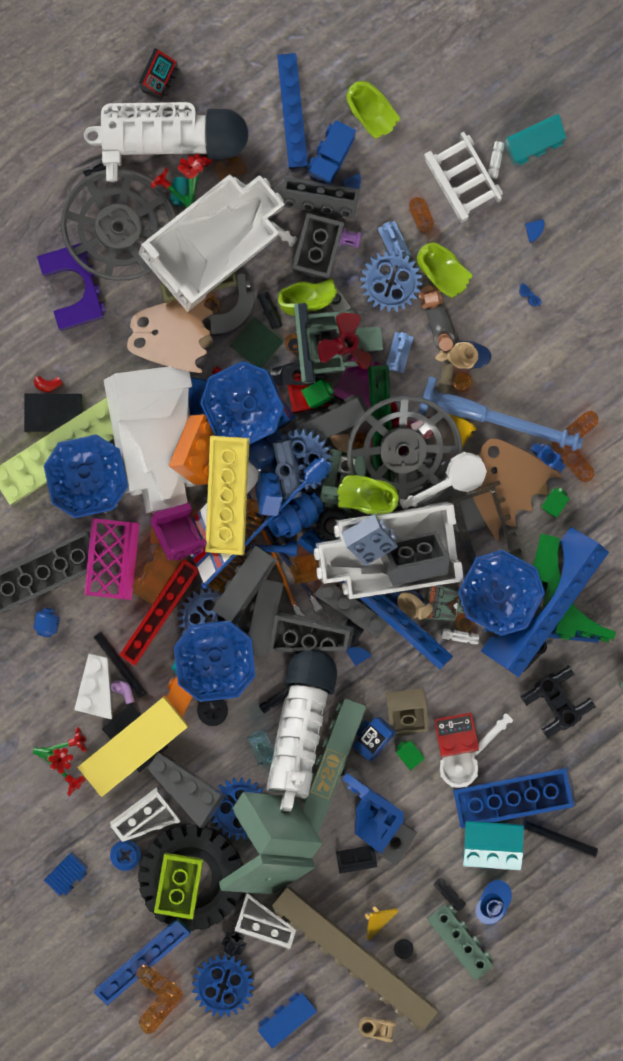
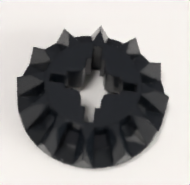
M223 699L202 701L198 705V717L205 725L218 726L227 718L228 706ZM211 702L214 708H221V710L216 712L215 719L212 714L205 713L210 709Z

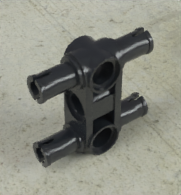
M569 665L556 674L550 673L535 683L533 689L520 696L526 706L540 697L544 698L554 713L555 720L541 728L547 739L560 730L564 731L581 721L583 715L596 708L590 697L575 707L565 695L561 684L575 676ZM546 680L551 681L553 684L550 691L543 689V682ZM566 713L573 715V721L569 724L564 721Z

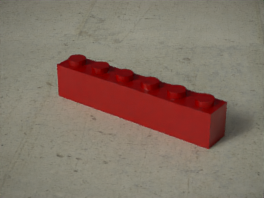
M183 559L119 656L137 666L199 574L197 567Z

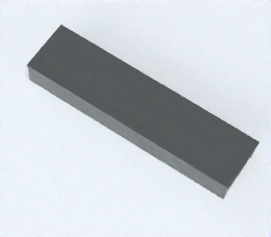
M89 531L78 534L1 570L0 615L86 575L90 543ZM99 561L93 564L94 571L103 567Z

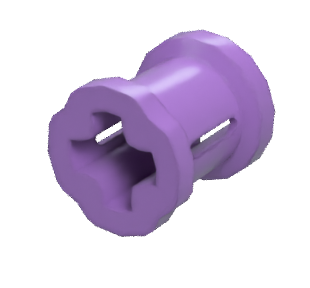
M343 228L340 245L347 244L358 249L362 233L349 232Z

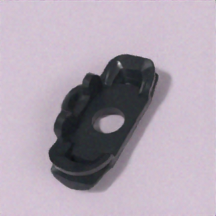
M300 360L274 367L270 373L277 385L314 384H304L302 379L300 381L293 379V373L296 370L301 371ZM326 373L315 374V383L319 380L325 381Z

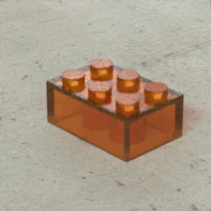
M158 545L153 553L155 556L153 561H148L142 571L145 573L142 578H137L132 585V588H134L133 593L151 605L154 604L183 561V559L168 561L160 545Z

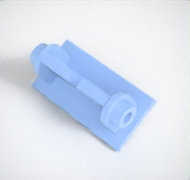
M395 221L387 222L378 228L389 254L395 249L396 255L400 251L403 253L402 257L408 254L411 255Z
M395 332L386 365H389V370L402 374L404 373L413 337L407 333Z

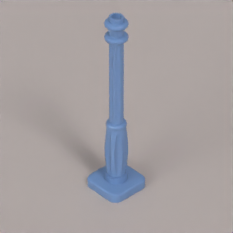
M429 376L423 398L438 404L449 414L480 422L488 421L557 442L561 448L564 445L570 446L572 451L581 449L583 438H580L579 433H576L575 436L570 435L567 429L561 432L489 410L487 406L466 398L440 393L439 390L434 389L436 378ZM421 403L418 413L425 416L428 407H432Z

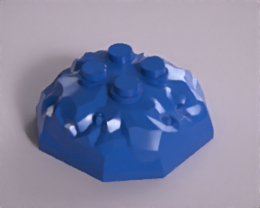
M241 361L210 376L200 402L215 436L249 438V444L275 433L284 409L282 396L270 372L245 361Z
M97 434L58 442L43 465L51 503L74 518L113 510L128 488L120 449Z
M498 550L475 558L458 594L467 619L499 636H503L528 628L545 592L535 566L504 550Z
M231 621L191 625L174 645L178 685L199 702L238 698L256 677L252 638Z

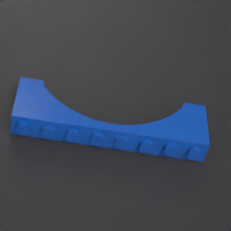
M572 527L569 528L560 541L564 551L563 572L558 588L550 602L530 622L528 628L503 636H491L481 650L487 657L518 678L609 553L601 544Z

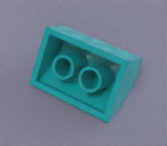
M559 113L506 138L504 147L513 166L519 164V166L524 165L530 161L529 158L533 156L538 158L546 154V150L552 147L555 150L564 145L563 142L567 137Z
M466 821L462 855L463 866L521 870L524 825Z

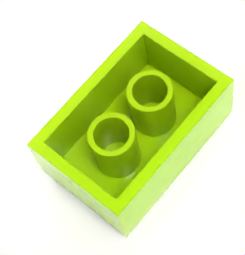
M170 853L164 854L154 913L193 920L204 859Z

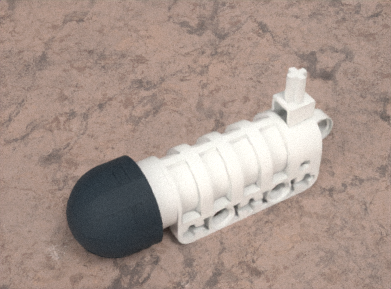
M188 102L110 103L103 106L101 110V126L88 127L84 132V138L89 145L102 146V162L106 166V181L114 182L118 181V166H121V155L208 154V159H229L235 157L247 144L248 127L245 120L238 113L230 109H207L206 116L197 115L195 107ZM128 108L134 109V111H125V110L128 109ZM171 108L173 111H164V109ZM92 131L98 133V138L94 141L88 139V134Z
M322 650L298 652L291 659L287 669L285 685L290 687L281 711L267 791L283 793L280 810L289 813L293 807L294 797L305 799L309 796L313 775L311 771L316 759L315 750L319 744V730L323 723V709L326 706L327 696L334 694L337 667L334 660Z

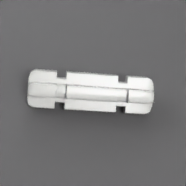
M494 142V151L492 152L490 169L488 170L491 179H497L498 169L500 168L503 154L501 152L504 149L503 142Z
M450 629L442 630L441 637L443 639H452L453 641L465 643L470 642V644L479 643L478 634H469L468 632L456 630L451 631Z

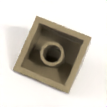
M424 688L386 693L389 726L397 731L395 735L429 731Z

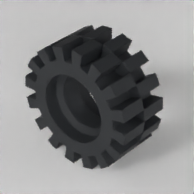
M328 509L321 513L318 522H316V530L321 539L326 542L339 540L338 537H335V534L327 531L326 523L330 519H349L343 511Z

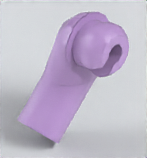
M121 680L112 682L111 690L123 694L126 704L135 702L129 684Z

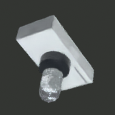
M337 289L336 296L329 306L334 312L348 311L351 307Z

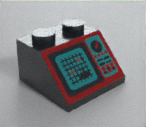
M154 48L139 81L141 91L161 100L164 95L167 96L171 89L170 81L172 78H176L179 71L177 61Z

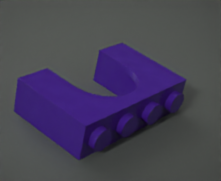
M82 244L72 245V248L74 249ZM67 248L37 256L44 277L63 271H73L79 274L85 282V292L79 302L53 311L60 332L104 319L103 313H106L103 301L99 302L97 296L101 293L98 284L93 283L92 277L95 275L87 272L77 264ZM85 251L78 255V257L88 265L87 259L90 257L89 253Z

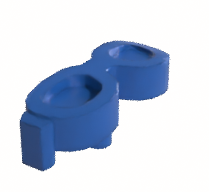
M522 283L520 285L519 294L522 297H529L528 303L531 306L535 307L542 304L541 299L533 295L534 293L531 292L526 284Z

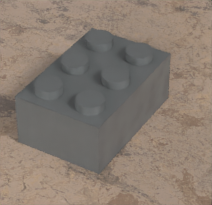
M307 213L292 272L322 280L330 279L344 223Z
M437 531L396 539L398 547L381 557L393 586L448 574L449 556Z

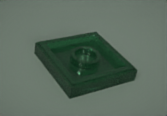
M254 317L230 347L250 364L262 368L284 341Z

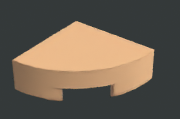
M349 434L331 436L330 440L333 446L339 451L347 453Z

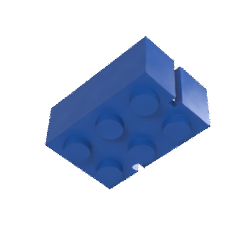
M335 120L334 124H329L325 132V141L321 140L318 145V156L316 158L313 157L308 165L310 178L319 183L332 185L356 138L355 129Z

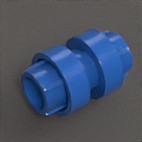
M301 492L302 496L292 499L279 512V515L275 516L268 523L269 529L276 537L285 535L290 538L301 531V526L308 528L319 520L318 515L324 511L320 498L313 492L307 495Z

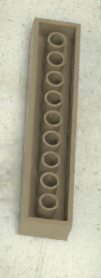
M289 885L273 901V911L279 917L285 916L289 919L288 924L295 930L301 929L303 936L311 943L313 941L319 944L318 948L324 954L330 953L334 956L333 961L340 967L346 966L349 971L348 973L353 978L363 980V985L371 992L375 990L378 993V998L385 1004L391 1003L394 1008L393 1010L401 1017L404 1015L408 1017L409 1023L418 1030L420 1027L424 1030L436 1016L438 1010L434 1004Z

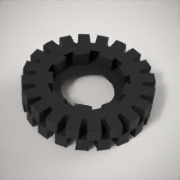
M186 824L165 831L147 848L140 863V870L138 872L139 891L145 901V906L160 922L169 925L176 918H179L191 931L197 929L204 930L214 924H218L231 913L241 895V892L221 891L219 881L243 866L238 851L235 850L227 837L225 838L213 828H200L197 824ZM165 853L204 859L211 869V886L204 895L197 898L193 920L154 913Z

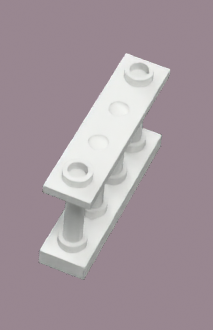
M464 132L460 134L461 142L438 155H433L429 151L423 157L461 223L468 220L470 210L493 197L498 203L501 201V195L503 194L499 185H494L472 147L474 145L470 135L466 136ZM464 148L467 149L471 158L448 171H442L439 166L441 161ZM475 164L480 175L457 188H452L449 183L450 178ZM483 181L486 182L490 191L467 204H461L458 199L460 194Z

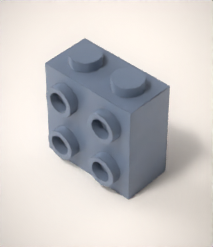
M376 514L367 517L365 520L342 532L346 547L365 566L398 547L395 540L397 539L395 531L392 528L389 529L383 518L379 519Z

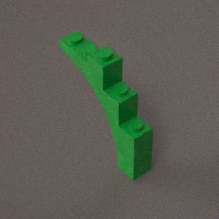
M541 533L533 566L537 568L542 586L544 584L548 585L542 605L545 608L554 596L561 580L558 569L560 538ZM574 603L571 604L558 622L555 634L559 635L558 638L567 641L570 638L574 639L575 633L580 632L579 636L586 638L595 636L598 637V641L609 643L610 640L614 641L616 634L615 631L604 628L587 618Z

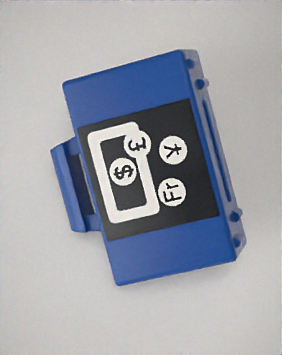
M382 717L374 718L371 723L365 720L357 730L356 734L359 738L353 747L368 761L374 760L397 731L391 728Z

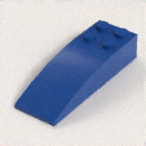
M569 767L453 790L461 828H465L466 821L491 823L571 808L577 805Z

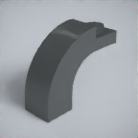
M237 274L239 299L236 306L227 313L210 315L212 336L230 334L242 327L249 319L254 307L255 294L254 292L247 293V290H250V280L246 279L245 274Z

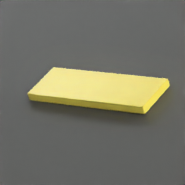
M210 436L206 524L207 544L205 552L244 555L249 438Z
M164 696L77 768L98 794L103 797L188 728L189 725Z

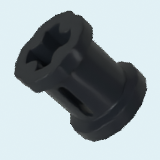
M348 619L345 625L354 627L352 642L355 644L364 629H359Z

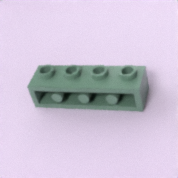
M444 903L426 918L476 981L493 967L491 963L493 958L487 951L482 952L479 948L482 945L475 935L471 937L468 934L469 928L463 920L459 922L455 917L457 912L451 905L447 907Z

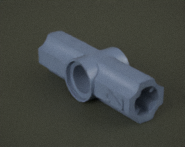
M283 439L273 442L277 460L276 474L281 480L284 499H287L300 486L297 474L299 465L294 460L291 440ZM285 465L289 468L290 473L286 471ZM301 490L294 498L302 496Z

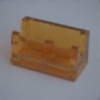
M314 553L297 556L293 559L297 566V571L294 565H290V571L295 579V584L320 580L316 572V568H319V562L315 560Z

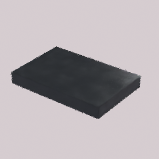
M24 393V432H53L82 413V394Z
M130 704L103 727L102 730L110 739H113L141 714ZM165 745L158 752L163 753L168 748V745ZM157 753L137 768L139 773L153 761Z

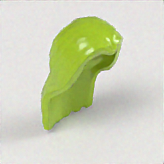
M358 81L349 87L346 93L347 103L353 115L373 138H379L392 132L393 126H396V122L400 121V116L383 93L367 81Z
M428 243L418 252L417 264L420 270L427 275L441 292L452 298L466 290V284H469V279H472L473 275L458 261L450 250L438 243Z
M331 278L318 284L300 282L283 288L278 293V304L283 312L291 316H295L294 304L306 303L308 312L319 311L329 305L336 296L337 289H335L334 280Z
M346 476L337 490V494H339V507L351 508L367 514L390 513L397 507L399 501L398 491L392 484L365 476Z

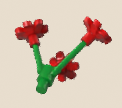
M194 154V157L187 156V160L184 158L180 159L181 165H178V171L183 172V175L189 178V194L182 196L171 186V183L166 179L169 170L167 167L164 168L161 175L159 174L151 182L150 187L155 188L161 184L173 192L182 203H185V207L188 208L196 201L199 174L203 167H208L212 163V159L207 157L200 158L199 154Z
M80 727L75 729L76 734L74 738L69 739L68 742L47 748L35 747L33 749L34 755H38L39 758L45 759V761L50 763L51 770L54 771L56 769L59 774L65 777L64 780L69 784L68 796H71L86 781L83 775L74 779L64 771V768L67 770L71 768V764L68 761L73 760V755L67 754L68 749L63 747L77 745L82 752L87 751L86 744L84 743L86 742L85 735L82 736Z

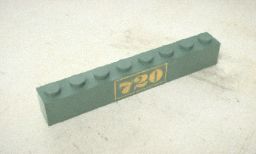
M346 698L338 703L336 711L339 714L337 719H332L329 727L332 730L330 738L326 736L322 746L325 748L323 756L320 754L315 765L319 767L316 774L312 772V785L309 796L302 799V802H305L302 810L317 834H319L366 709L365 705Z

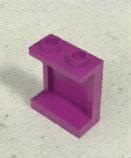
M375 361L374 364L370 363L369 366H381L383 364ZM359 366L346 367V371L334 389V397L345 402L344 399L353 394L355 397L362 395L369 408L368 368L363 370Z
M189 503L154 512L150 522L168 561L174 559L181 560L190 554L198 555L203 552L207 544L206 539L201 540L189 515L192 510Z

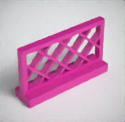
M92 518L84 595L132 600L139 523ZM97 523H103L107 528V531L101 536L97 532ZM121 525L124 526L123 534L118 538L113 529ZM110 533L115 541L108 547L103 538ZM100 541L105 550L98 555L95 551V545ZM118 543L122 549L121 554L116 557L111 548ZM108 552L114 560L106 566L101 557ZM96 561H99L103 566V569L98 574L93 570V564ZM116 562L120 569L119 573L114 576L109 568ZM106 571L112 579L104 585L99 576ZM97 580L102 588L97 592H90L91 583ZM113 582L118 586L117 594H111L107 589Z

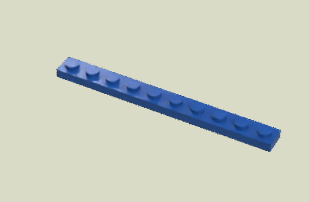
M311 529L298 540V543L313 557L314 549L317 548L316 543L325 542ZM384 594L360 598L438 669L441 670L452 659L453 656Z

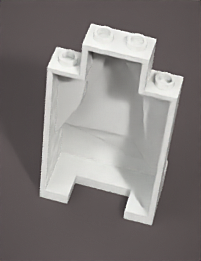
M229 174L141 244L138 254L187 312L204 300L211 290L278 237L279 229L269 219L282 210L284 200L280 194L275 193L271 189V184L266 178L263 179L259 175L242 189L240 181Z
M168 366L115 373L104 379L115 446L120 449L128 488L124 493H131V496L143 494L146 513L154 514V512L188 503L185 488L196 485L168 465L190 416L188 392L192 384L189 371Z
M447 501L424 504V507L376 515L379 519L383 518L389 529L392 528L395 531L397 539L437 531L449 556L448 574L393 586L381 557L365 566L346 547L342 532L371 515L337 520V526H334L335 537H338L339 540L316 543L317 548L314 549L315 560L319 562V568H316L318 579H321V582L324 584L345 581V583H342L343 594L347 595L349 599L464 581L462 564L457 559L453 524H456L454 505Z

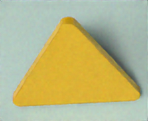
M449 414L459 430L463 449L467 439L473 437L472 431H476L477 428L474 423H469L461 417Z
M373 906L372 909L375 912L370 915L365 914L366 919L369 920L366 937L368 940L372 939L398 913L399 910L397 908L379 911Z

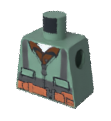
M440 585L430 586L427 602L433 606V611L424 619L456 620L457 612L464 613L462 603L459 601L458 592Z

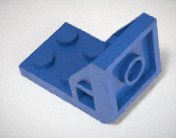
M347 773L342 780L349 784L347 788L355 794L360 792L358 796L362 798L356 807L355 834L375 850L382 853L404 822V812Z

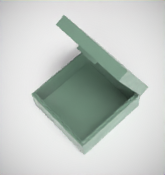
M249 792L242 793L233 810L259 856L219 881L221 891L275 894L315 868L312 858L323 842L295 798L292 810L289 813L280 810L282 796Z

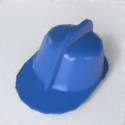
M494 880L483 891L476 905V916L482 923L487 925L495 924L506 915L507 908L511 902L512 891L505 881Z

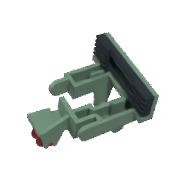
M306 303L294 304L301 379L304 384L315 383V374L345 372L346 367L359 366L356 361L344 362V357L338 354L328 362L322 363L318 353L317 335L320 332L336 331L337 335H340L336 316L340 313L355 314V311L309 315ZM381 327L356 328L354 334L359 340L357 348H364L366 353H376L383 350Z

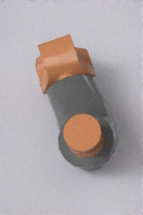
M431 284L424 286L421 292L418 293L422 308H429L425 312L431 326L434 344L438 349L448 351L455 342L454 330L443 305L438 306L444 303L441 292L436 286H431Z

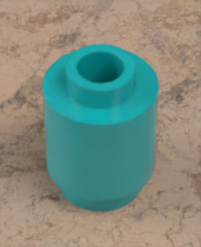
M174 177V182H171V186L182 196L189 194V179ZM170 191L169 201H172L175 206H184V203Z

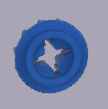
M131 840L119 841L112 847L110 859L117 869L129 871L139 864L141 851L138 845ZM121 850L125 852L132 850L129 854L130 860L125 858L119 861L122 856Z

